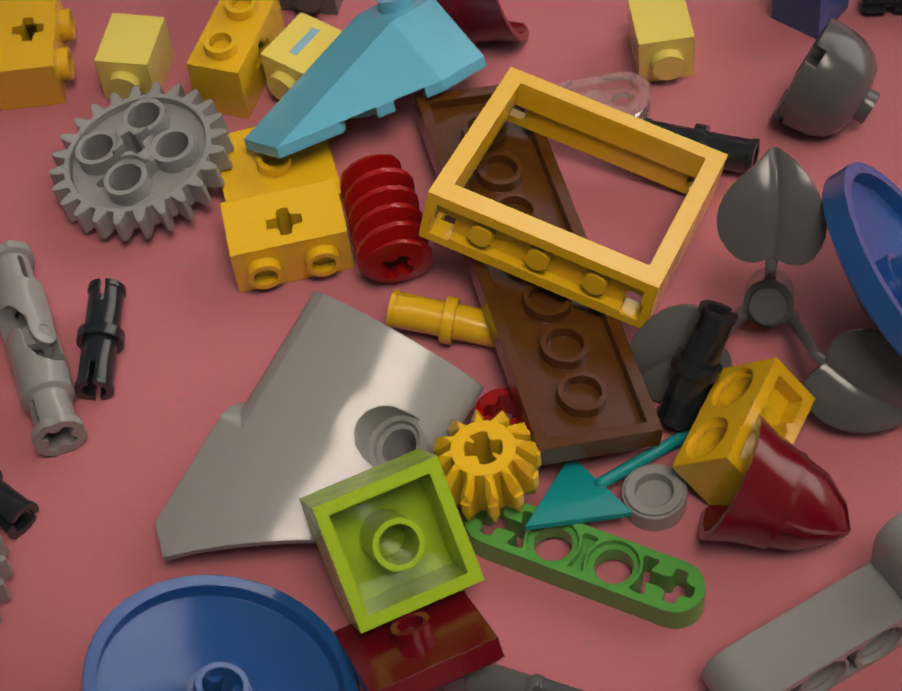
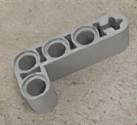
M902 511L891 518L876 535L870 563L717 653L706 664L700 676L709 691H828L901 647Z

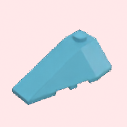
M376 0V5L358 14L253 128L244 138L245 145L248 150L279 159L343 133L346 129L344 120L363 118L374 114L378 118L396 111L393 100L422 89L423 95L427 98L446 91L486 67L485 58L436 0Z

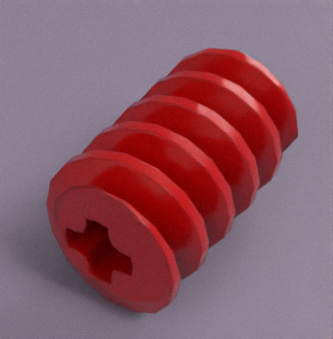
M392 154L369 155L351 163L342 172L339 185L350 233L352 234L358 268L367 278L380 283H402L420 277L429 270L433 263V254L431 247L428 246V239L419 236L423 215L419 210L418 196L414 192L413 177L407 171L402 170L400 161Z

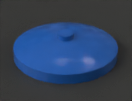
M853 162L828 177L825 181L822 191L824 216L838 259L861 308L881 335L902 358V191L875 168L865 163Z
M193 575L153 584L125 599L109 613L94 633L88 646L81 676L80 691H358L356 676L336 635L319 616L304 604L286 593L252 580L224 575Z

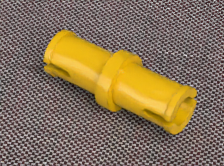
M396 289L392 292L386 317V325L390 328L438 336L439 343L452 345L453 340L495 348L482 308L461 304L460 297L450 295L444 301L404 293Z

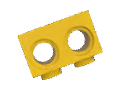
M777 357L723 368L719 380L713 384L671 467L709 505H729L740 485L754 448L757 433L755 422L758 415L760 414L780 435L794 445L816 398Z

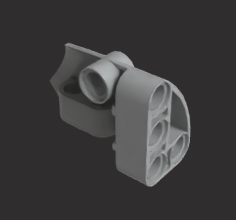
M314 291L245 404H233L220 416L155 521L163 558L169 561L197 553L251 546L316 544L299 498L418 448L433 454L432 448L435 444V437L449 436L448 427L450 426L451 419L464 423L484 388L475 379L389 326L339 300Z

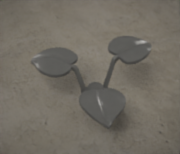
M772 147L749 170L732 183L724 194L718 208L717 230L727 250L744 262L754 263L766 260L765 268L755 271L746 282L743 305L735 310L739 314V319L734 325L730 336L747 319L765 328L776 327L784 322L788 323L810 358L820 365L806 377L803 384L816 398L810 410L817 418L836 429L855 433H874L897 427L902 424V358L881 333L871 328L845 331L831 342L828 353L825 355L818 348L800 320V314L793 309L794 286L790 277L782 270L777 269L778 260L789 265H803L813 260L823 246L826 238L827 223L824 216L822 199L807 172L785 151L778 147ZM678 304L660 310L642 325L630 343L629 347L633 352L649 395L655 401L660 403L674 371L671 366V359L675 350L684 346L698 312V305ZM724 349L719 361L722 368L732 366L731 356L726 349ZM713 384L709 385L701 406H703Z

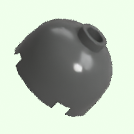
M831 17L796 71V75L789 86L790 89L784 91L771 118L801 134L825 137L840 132L852 118L862 124L880 96V93L871 89L878 69L875 54L867 41L853 29Z

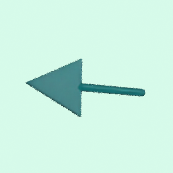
M681 430L663 440L659 446L647 449L597 479L576 460L566 461L527 522L525 531L633 516V512L611 493L607 487L628 476L635 469L651 463L682 445L689 431Z

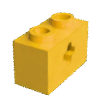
M0 0L1 111L66 103L67 80H74L75 78L74 60L71 49L68 47V41L76 40V25L72 9H63L61 0Z
M279 0L218 1L186 63L193 90H199L203 101L212 99L218 113L221 112L225 115L246 119L250 118L267 84L261 53L285 29Z
M335 178L220 203L229 255L240 293L256 289H269L279 284L316 276H329L335 272L355 268Z

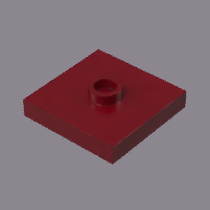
M464 590L362 634L352 624L334 631L353 673L364 691H432L505 657L498 636Z

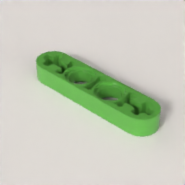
M528 503L522 506L521 513L506 506L500 508L501 513L498 519L505 521L506 529L496 528L492 535L484 534L483 525L492 526L495 524L487 511H479L470 521L464 516L465 529L474 553L485 560L667 628L679 629L688 627L697 622L704 612L706 603L704 577L697 567L686 561L582 523L525 531L527 522L537 508ZM516 537L523 539L522 548L517 547ZM557 537L567 541L572 549L561 560L549 561L537 555L535 552L536 547L547 538ZM616 559L627 563L633 571L625 581L611 584L600 580L595 574L596 569L601 563ZM644 573H651V583L646 582L645 592L640 594L644 582ZM676 585L686 588V596H679L674 604L664 601V592L671 593Z

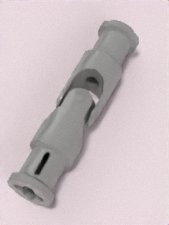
M9 240L0 244V331L6 344V351L22 409L31 415L34 428L30 435L32 444L39 454L60 456L78 449L85 442L88 435L82 419L75 414L72 404L75 398L74 385L55 331L53 316L44 286L34 277V255L28 244Z

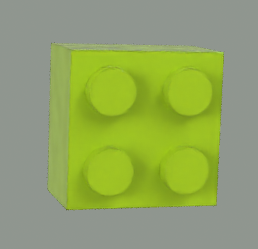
M418 448L299 498L346 620L361 634L485 580L437 455L424 449Z

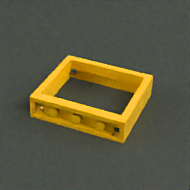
M510 67L429 189L419 236L640 329L652 317L711 203L728 154ZM517 105L519 107L527 109L526 113H524L522 111L514 109L513 107ZM506 121L687 194L650 265L465 189L464 186ZM690 176L695 178L694 182L689 180ZM446 214L456 218L455 225L443 220ZM628 290L643 296L641 303L626 297Z

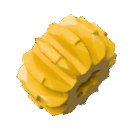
M475 409L471 419L472 423L465 425L451 419L450 426L448 427L449 436L435 437V444L432 449L433 454L437 455L455 504L456 506H461L462 514L465 515L467 520L470 521L479 511L483 510L487 511L489 517L496 523L501 513L500 508L506 506L521 513L522 506L525 504L524 495L537 493L539 486L538 471L539 466L542 465L541 453L536 447V442H531V434L525 422L510 426L509 418L503 410L491 421L484 420V417Z

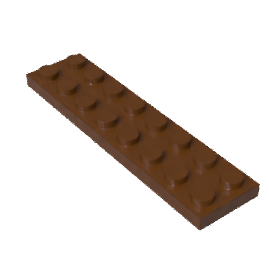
M498 85L441 92L429 98L424 95L415 96L414 114L436 177L439 176ZM517 105L513 107L514 109H517L524 113H526L527 109H524ZM506 121L464 188L587 239L548 138ZM450 216L452 224L455 225L456 218ZM464 255L521 423L525 422L527 429L530 431L531 442H536V447L541 453L542 465L660 445L663 428L633 352L629 347L630 345L620 320Z

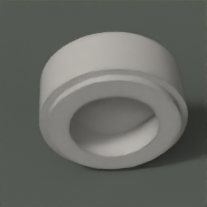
M659 464L641 466L632 471L626 477L622 486V503L633 512V516L627 517V519L636 527L647 531H662L676 525L683 518L687 508V487L683 478L672 468Z

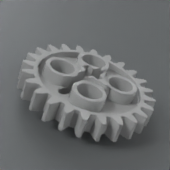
M155 82L149 93L143 95L139 87L134 85L130 91L129 98L124 100L117 93L113 92L110 95V106L104 109L100 105L93 103L90 107L94 116L90 120L75 118L73 120L78 129L77 134H62L60 136L65 149L52 152V158L57 167L49 170V175L55 184L52 187V191L71 222L78 221L85 233L96 228L101 239L104 240L116 229L122 241H128L136 228H140L145 238L148 239L152 236L155 224L162 223L168 231L174 230L173 217L179 213L188 219H193L195 216L191 205L195 201L202 204H210L212 199L207 188L223 187L225 181L220 171L230 169L233 165L228 153L234 150V146L228 135L230 131L222 113H218L212 99L203 101L197 89L185 95L179 83H176L167 94L164 93L160 82Z

